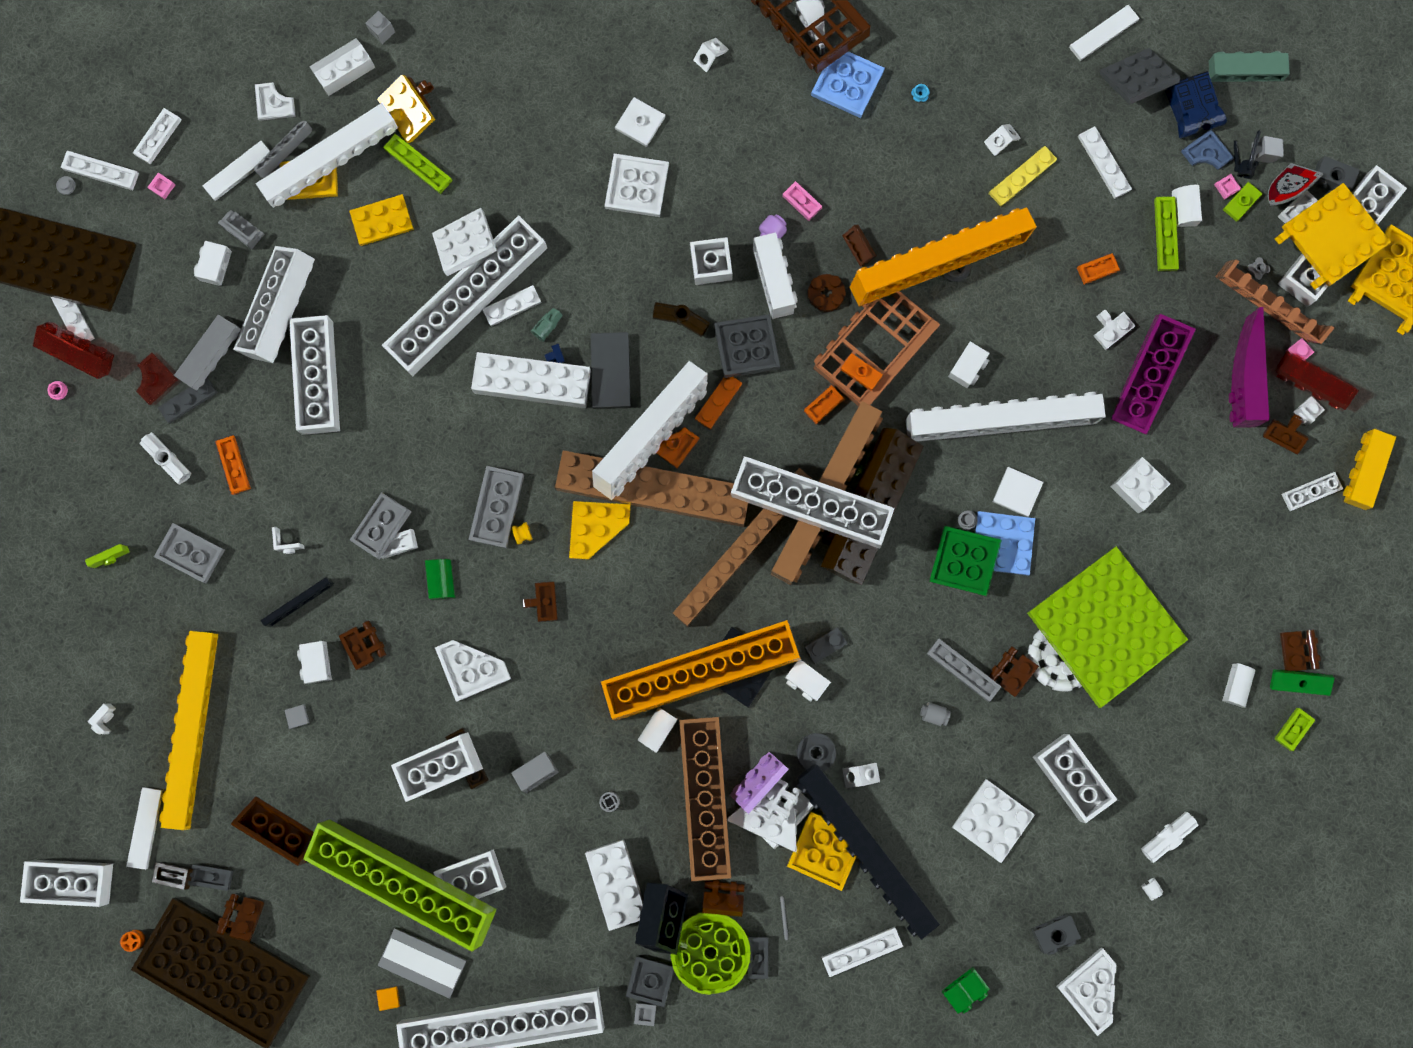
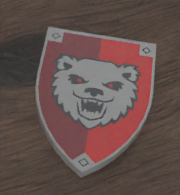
M1290 163L1273 180L1269 187L1268 201L1270 206L1296 200L1323 173Z

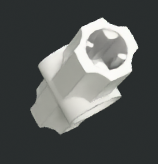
M151 432L141 439L139 444L177 484L180 485L190 478L192 473L154 433ZM168 454V460L163 463V457Z
M1184 812L1174 822L1165 825V829L1160 833L1157 832V836L1143 846L1141 850L1154 863L1167 851L1177 848L1183 842V838L1199 825L1193 816L1188 812Z

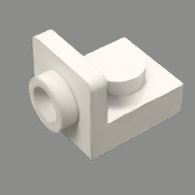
M1311 396L1293 412L1301 416V424L1307 426L1315 421V418L1324 411V408Z
M103 704L88 720V723L92 725L91 729L99 735L109 734L111 730L103 723H107L114 716L113 711L116 708L112 704Z

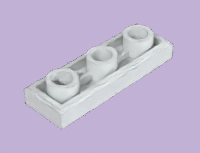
M1333 472L1287 491L1282 496L1289 511H1292L1340 491L1343 487L1336 472Z

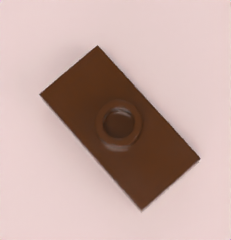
M854 225L842 235L860 267L865 266L877 256L859 225Z

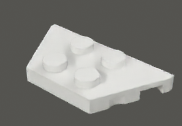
M780 801L778 806L783 808L785 803ZM793 806L790 810V816L787 820H784L782 825L775 822L778 816L775 813L768 819L754 811L748 814L742 807L727 819L730 823L795 853L797 852L796 808Z

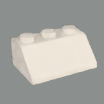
M356 38L309 66L328 96L375 68L371 58Z

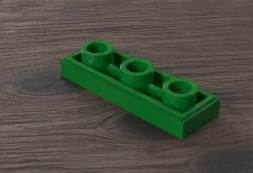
M1273 669L1270 688L1271 690L1331 696L1335 678L1333 675Z

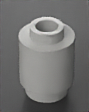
M928 702L926 705L923 704L920 716H923V721L938 726H946L951 712L946 707Z

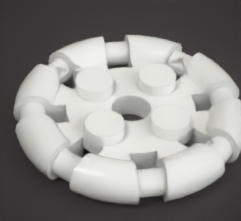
M1038 630L1033 636L1032 645H1029L1028 658L1037 665H1039L1038 661L1044 659L1046 666L1041 668L1039 665L1034 673L1036 679L1044 686L1048 685L1052 687V690L1072 691V688L1082 687L1075 676L1074 680H1068L1067 675H1072L1073 673L1064 662L1058 659V653L1042 632ZM1041 642L1046 644L1044 651L1039 649ZM1051 673L1058 675L1056 680L1050 678Z

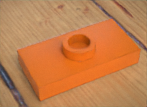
M1113 253L1082 264L1077 267V270L1085 285L1120 271V268Z
M852 353L840 368L841 371L870 391L873 390L883 374Z
M831 385L808 405L804 412L817 425L845 398Z

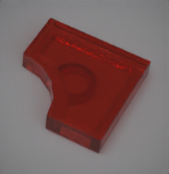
M151 353L138 364L142 372V381L136 392L151 405L178 379Z

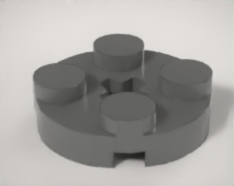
M813 733L807 735L798 744V761L806 770L816 764L823 772L830 768L836 759L835 746L830 738L824 734ZM816 747L822 752V755L817 756V759L813 758V754H811V750H815Z

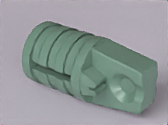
M552 308L532 328L531 333L544 342L552 330L556 328L563 315L559 310Z

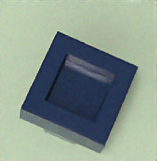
M559 344L551 346L553 352L545 354L546 361L566 364Z

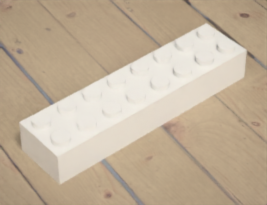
M1376 165L1352 191V194L1378 225L1407 188ZM1303 254L1299 256L1277 283L1307 307L1317 301L1328 287L1324 283L1315 290L1310 283L1320 277V275Z
M690 361L681 369L592 471L593 487L611 500L623 492L624 485L635 478L637 470L647 464L651 454L657 453L662 441L669 439L675 426L679 427L684 420L683 417L693 411L695 403L705 397L708 384L705 371Z
M745 456L731 491L733 498L879 549L882 546L894 511L893 507Z

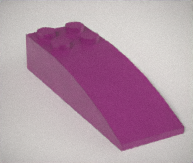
M1259 307L1246 317L1235 352L1232 386L1229 393V403L1232 404L1229 418L1230 422H1233V428L1258 427L1269 421L1263 307Z
M1162 314L1155 315L1118 399L1111 420L1147 435L1192 339L1195 328Z

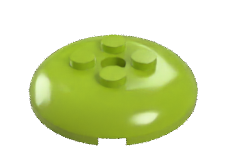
M698 913L688 918L682 924L677 955L671 954L672 967L679 980L695 992L706 995L726 992L736 986L747 972L751 955L749 940L743 928L733 918L727 915ZM708 947L715 948L716 954L709 957L705 954V949Z

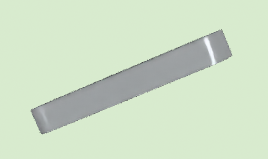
M306 121L298 123L255 166L254 170L261 178L268 176L312 132L311 126Z

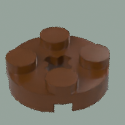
M831 274L819 275L811 281L808 288V299L820 311H834L842 304L845 298L844 284L838 276ZM825 288L832 292L828 298L821 294Z

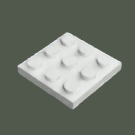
M614 154L605 209L660 217L669 162Z
M481 208L432 233L443 271L447 276L497 251L485 213Z
M985 779L952 828L1002 863L1035 814Z

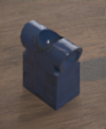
M1208 71L1181 79L1179 83L1165 90L1177 121L1180 139L1196 134L1200 127L1203 130H1210L1226 124V115L1218 106V100Z

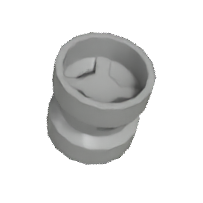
M612 791L604 793L600 798V807L606 812L616 810L620 805L618 794Z

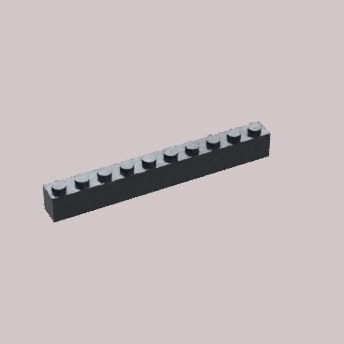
M814 764L797 777V780L800 782L797 784L803 794L808 793L812 799L809 802L816 810L820 808L824 814L821 816L828 826L830 824L833 825L836 829L833 832L840 842L843 840L846 842L848 853L852 857L856 856L859 859L858 866L864 873L869 872L872 876V879H870L871 883L877 890L879 888L882 889L885 893L882 897L889 906L891 904L895 906L897 910L894 912L901 921L905 919L909 925L907 929L913 937L917 935L922 940L940 925L819 766Z

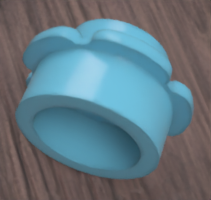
M918 84L912 89L911 94L915 101L924 102L928 99L930 91L926 85Z

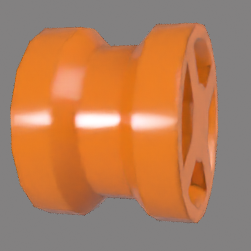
M140 930L129 931L121 937V947L127 952L140 949L145 943V935Z

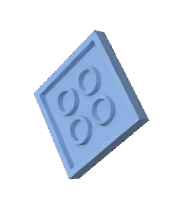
M848 51L822 70L811 92V96L861 118L885 68Z
M978 511L975 533L1002 540L994 571L1029 576L1035 518Z

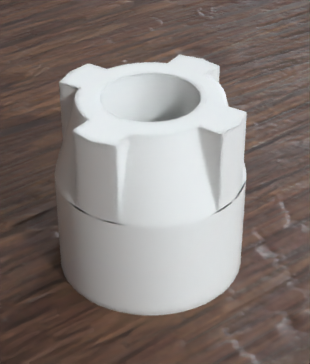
M1155 878L1148 880L1149 884L1146 885L1144 883L1141 885L1151 901L1160 897L1163 893Z

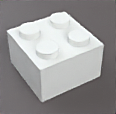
M727 237L690 242L695 285L732 280V267Z
M1141 457L1110 487L1137 513H1140L1170 483L1148 461Z

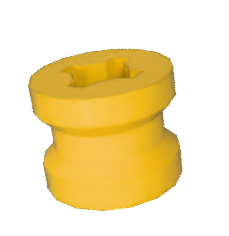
M524 522L522 526L512 527L518 545L522 544L525 540H533L527 522Z

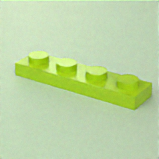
M394 134L383 147L385 151L440 195L452 182V179L398 135Z
M1156 197L1154 199L1158 271H1177L1179 269L1175 197Z

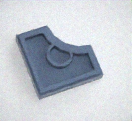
M1209 130L1181 150V153L1192 166L1197 163H1208L1219 170L1234 159L1212 130Z

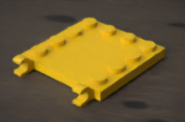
M1344 183L1282 226L1284 232L1275 238L1276 242L1280 245L1290 237L1317 271L1320 277L1310 283L1314 290L1324 283L1328 287L1391 243Z
M1391 224L1384 232L1391 243L1367 259L1351 285L1355 291L1348 299V302L1355 305L1365 295L1404 319L1396 331L1404 335L1405 332L1408 333L1413 325V237Z

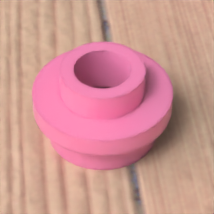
M55 381L49 384L47 391L52 399L61 400L67 395L68 388L63 382ZM57 388H60V392L56 394L55 390Z

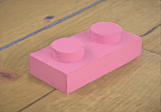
M796 181L782 195L808 221L822 209V205Z

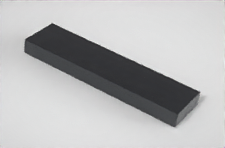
M325 577L260 621L264 626L272 627L334 586L333 581Z

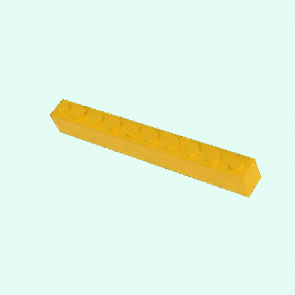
M189 631V635L186 637L187 651L183 657L184 671L180 676L181 692L177 696L178 712L174 716L176 726L175 732L171 736L172 752H170L168 757L170 767L165 777L167 787L162 797L164 807L159 818L161 828L188 830L191 827L218 634Z

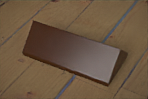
M255 796L232 821V826L297 866L306 863L303 858L314 832Z

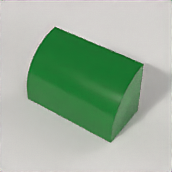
M451 559L426 560L425 567L429 599L454 598Z

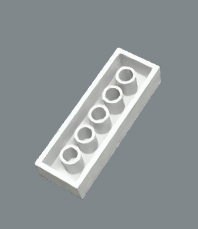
M275 246L233 350L252 359L270 363L274 362L290 323L289 319H292L301 292L312 270L314 258L298 249Z
M327 315L289 319L296 431L302 435L340 431L333 321Z
M477 352L471 390L474 394L586 408L591 369L586 366Z

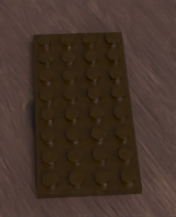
M0 208L1 284L111 312L136 248L135 243Z
M176 897L172 898L131 970L263 1048H270L310 975L251 941L246 942L231 938L229 936L231 929L226 928L224 935L216 933L219 927L217 921Z

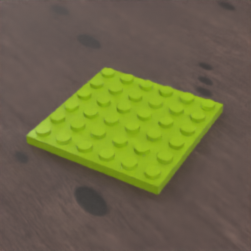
M1117 546L1027 613L1098 708H1102L1188 640Z

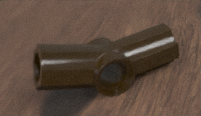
M655 302L653 319L677 323L700 337L705 334L710 325V322L690 311L686 305L676 306ZM685 312L687 316L680 319L677 317V314Z

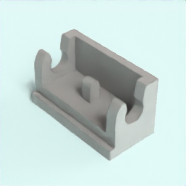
M232 210L227 212L222 220L218 222L226 231L251 250L265 235Z
M543 752L513 771L512 775L521 791L528 793L559 773L547 753Z

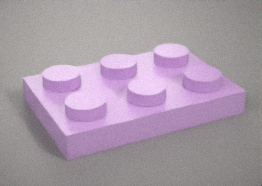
M768 752L761 757L754 769L747 773L745 779L734 787L730 796L749 814L789 769L773 754Z

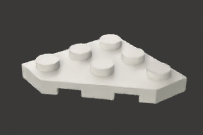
M454 640L435 647L456 702L511 679L503 660Z
M1103 948L1096 951L1056 986L1097 1036L1113 1023L1112 1010L1115 996L1114 978L1116 963Z

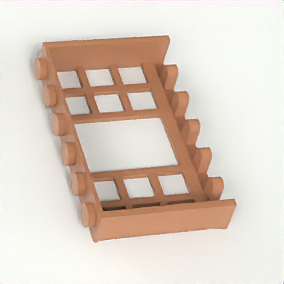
M1237 259L1227 261L1215 276L1257 307H1263L1264 312L1308 343L1322 344L1334 329L1332 326L1318 325L1315 319H1309L1300 313L1301 310L1299 308H1293L1286 303L1282 296H1276L1269 291L1267 285L1259 284L1252 279L1251 274H1245L1236 268V265L1240 262Z
M900 291L891 294L897 299L892 307L882 298L863 305L864 309L860 313L856 312L850 319L852 323L840 330L838 339L836 341L831 340L827 345L826 349L828 350L824 355L820 353L814 360V370L857 406L860 405L861 401L871 405L940 326L937 321ZM877 302L889 310L881 320L870 312ZM900 303L911 311L906 318L895 310ZM891 313L902 321L895 331L883 323ZM914 314L925 322L920 330L909 322ZM866 315L905 346L884 371L846 340V337ZM905 324L916 332L908 343L898 335V332ZM841 343L853 351L852 354H857L868 365L883 374L873 390L867 389L861 397H858L849 389L856 380L852 379L845 386L836 378L841 371L840 368L845 363L834 353ZM830 356L841 364L833 374L822 366Z

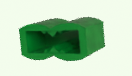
M972 967L943 989L942 993L958 1014L961 1012L964 1014L972 1008L971 1004L974 1001L985 999L990 989Z

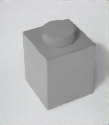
M379 11L365 23L369 32L381 44L386 42L395 33L391 22Z
M1268 136L1261 137L1253 161L1273 163L1281 159L1284 152L1283 139Z

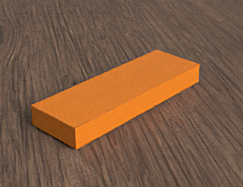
M232 435L215 441L231 494L234 495L251 489L235 436Z

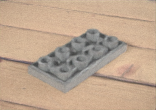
M217 315L174 376L197 391L199 387L204 385L209 373L216 368L220 358L227 353L230 344L238 338L241 328L222 316Z

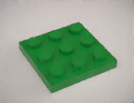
M944 526L929 582L987 597L1002 540Z

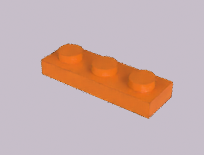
M734 377L723 378L695 417V420L711 430L743 383Z

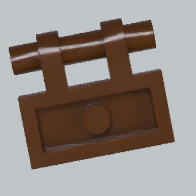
M370 621L362 624L365 631L361 633L358 627H354L339 635L356 670L374 662L372 654L377 652L379 658L387 655L383 649L385 646L383 642L379 641L376 635L377 631L374 626L372 627ZM369 637L373 646L368 648L364 639Z
M1314 630L1306 631V639H1302L1301 631L1280 633L1286 671L1307 670L1306 662H1311V669H1320L1319 661H1321V658L1318 655L1316 645L1318 637L1315 638ZM1308 644L1310 656H1305L1303 645Z
M1011 646L1008 652H1004L1003 658L998 665H994L991 669L992 673L989 677L994 681L998 676L1002 677L1004 680L1000 683V686L1016 697L1038 669L1039 665L1024 654L1019 660L1016 659L1014 655L1018 650ZM1011 662L1014 666L1007 674L1003 670Z
M719 880L705 881V889H712V892H704L702 913L742 917L744 895H736V892H744L745 884H737L735 881H731V883L719 882ZM718 890L730 891V894L718 893Z
M231 894L229 901L225 903L224 907L226 909L222 918H219V927L216 933L224 935L226 928L232 929L229 935L231 938L250 942L263 910L264 902L244 897L242 904H237L239 896ZM233 910L238 911L235 922L230 921Z

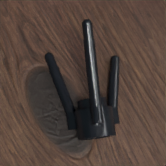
M1260 130L1257 131L1249 160H1243L1241 164H1239L1237 140H1234V172H1238V177L1242 178L1244 175V178L1251 179L1255 174L1258 161L1253 162L1261 134Z

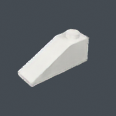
M800 0L796 2L795 11L805 28L824 15L825 5L823 0ZM823 21L815 27L822 36L825 35ZM812 30L808 32L813 43L819 39ZM820 43L816 46V49L820 56L824 55L825 45Z

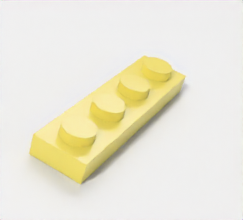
M1044 146L989 192V195L1002 207L1055 163L1057 158Z

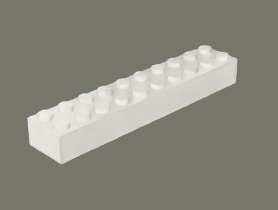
M520 216L516 217L493 239L497 249L496 252L460 270L382 344L386 351L412 377L547 249L545 241Z
M1088 392L1084 396L1068 394L1065 395V398L1048 396L1045 400H1039L1038 397H1034L1024 402L1014 399L1004 404H1000V401L990 402L989 405L981 406V403L970 404V407L963 408L962 405H954L950 407L951 409H943V407L931 408V411L914 409L909 413L905 421L908 437L915 441H927L1097 424L1106 415L1103 394Z
M599 987L403 1019L396 1024L399 1048H514L603 1033L605 1028Z

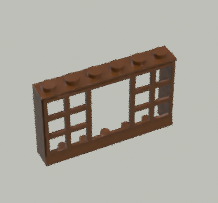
M751 0L754 5L759 6L763 16L772 21L775 30H779L783 34L785 41L793 45L797 55L802 56L807 66L811 70L814 69L817 74L870 36V25L848 0H831L835 7L800 33H797L778 12L794 0H785L776 8L769 0ZM840 10L847 19L836 26L829 17ZM826 20L833 29L822 36L815 27ZM850 22L857 29V32L847 38L840 29ZM812 30L819 39L808 46L801 37ZM836 32L843 39V42L833 48L826 39ZM823 43L829 52L819 58L812 49Z

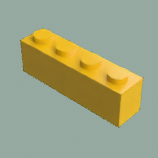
M1372 429L1363 434L1361 438L1362 448L1355 456L1356 466L1349 474L1350 484L1346 486L1343 492L1345 503L1364 510L1373 508L1396 436L1377 429Z

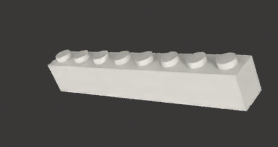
M381 103L258 181L256 185L273 208L280 206L286 199L299 194L302 189L313 185L322 176L329 175L336 167L346 164L350 158L360 155L364 149L377 144L386 135L394 133L398 126L386 107Z

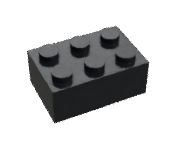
M647 883L635 944L657 953L677 955L688 894L667 884Z

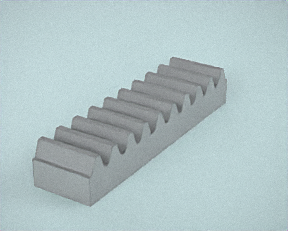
M939 638L926 653L927 656L987 702H990L1001 688L999 684Z

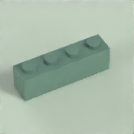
M1241 51L1235 53L1217 52L1209 60L1211 82L1284 81L1290 74L1288 53H1281L1280 51L1263 53L1261 51L1253 53Z

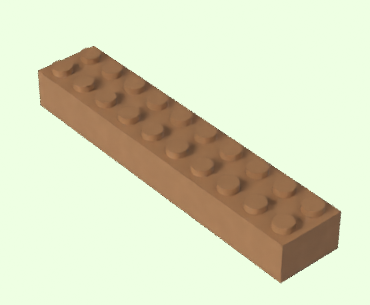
M861 401L819 481L820 483L846 490L847 485L844 483L846 481L850 482L856 471V468L853 467L854 464L859 465L865 454L862 450L863 447L868 448L874 437L871 432L874 431L876 433L883 420L880 417L882 411ZM798 520L770 575L789 585L792 582L797 583L802 573V570H800L801 565L806 566L811 556L810 548L815 549L821 537L818 533L819 531L824 532L825 529Z
M564 450L562 452L555 484L557 491L744 527L748 503L731 496L734 483L644 466L637 470L636 476L631 482H627L624 485L623 492L611 500L593 487L592 471L603 458Z

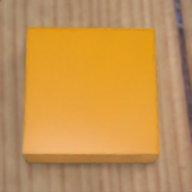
M397 986L376 991L379 1011L400 1007Z

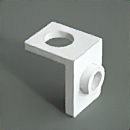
M717 38L702 43L694 61L707 72L714 59L725 54L729 49ZM701 54H705L708 57L707 64L701 62Z
M1010 124L1001 125L984 143L992 154L996 156L1012 141H1017L1021 138Z
M272 527L275 551L283 552V554H294L295 550L304 549V545L300 543L281 545L280 529Z
M877 763L842 768L846 788L880 782ZM849 772H852L855 776L853 783L848 778Z

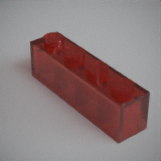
M47 322L36 328L33 347L97 379L110 373L114 354L108 352L105 348L98 347L89 340L74 335L73 332L58 327L53 322Z
M1288 350L1275 369L1278 373V378L1285 382H1288V380L1295 382L1294 386L1302 391H1305V389L1311 391V395L1318 400L1324 398L1330 401L1328 405L1337 410L1340 407L1346 410L1359 391L1355 386Z

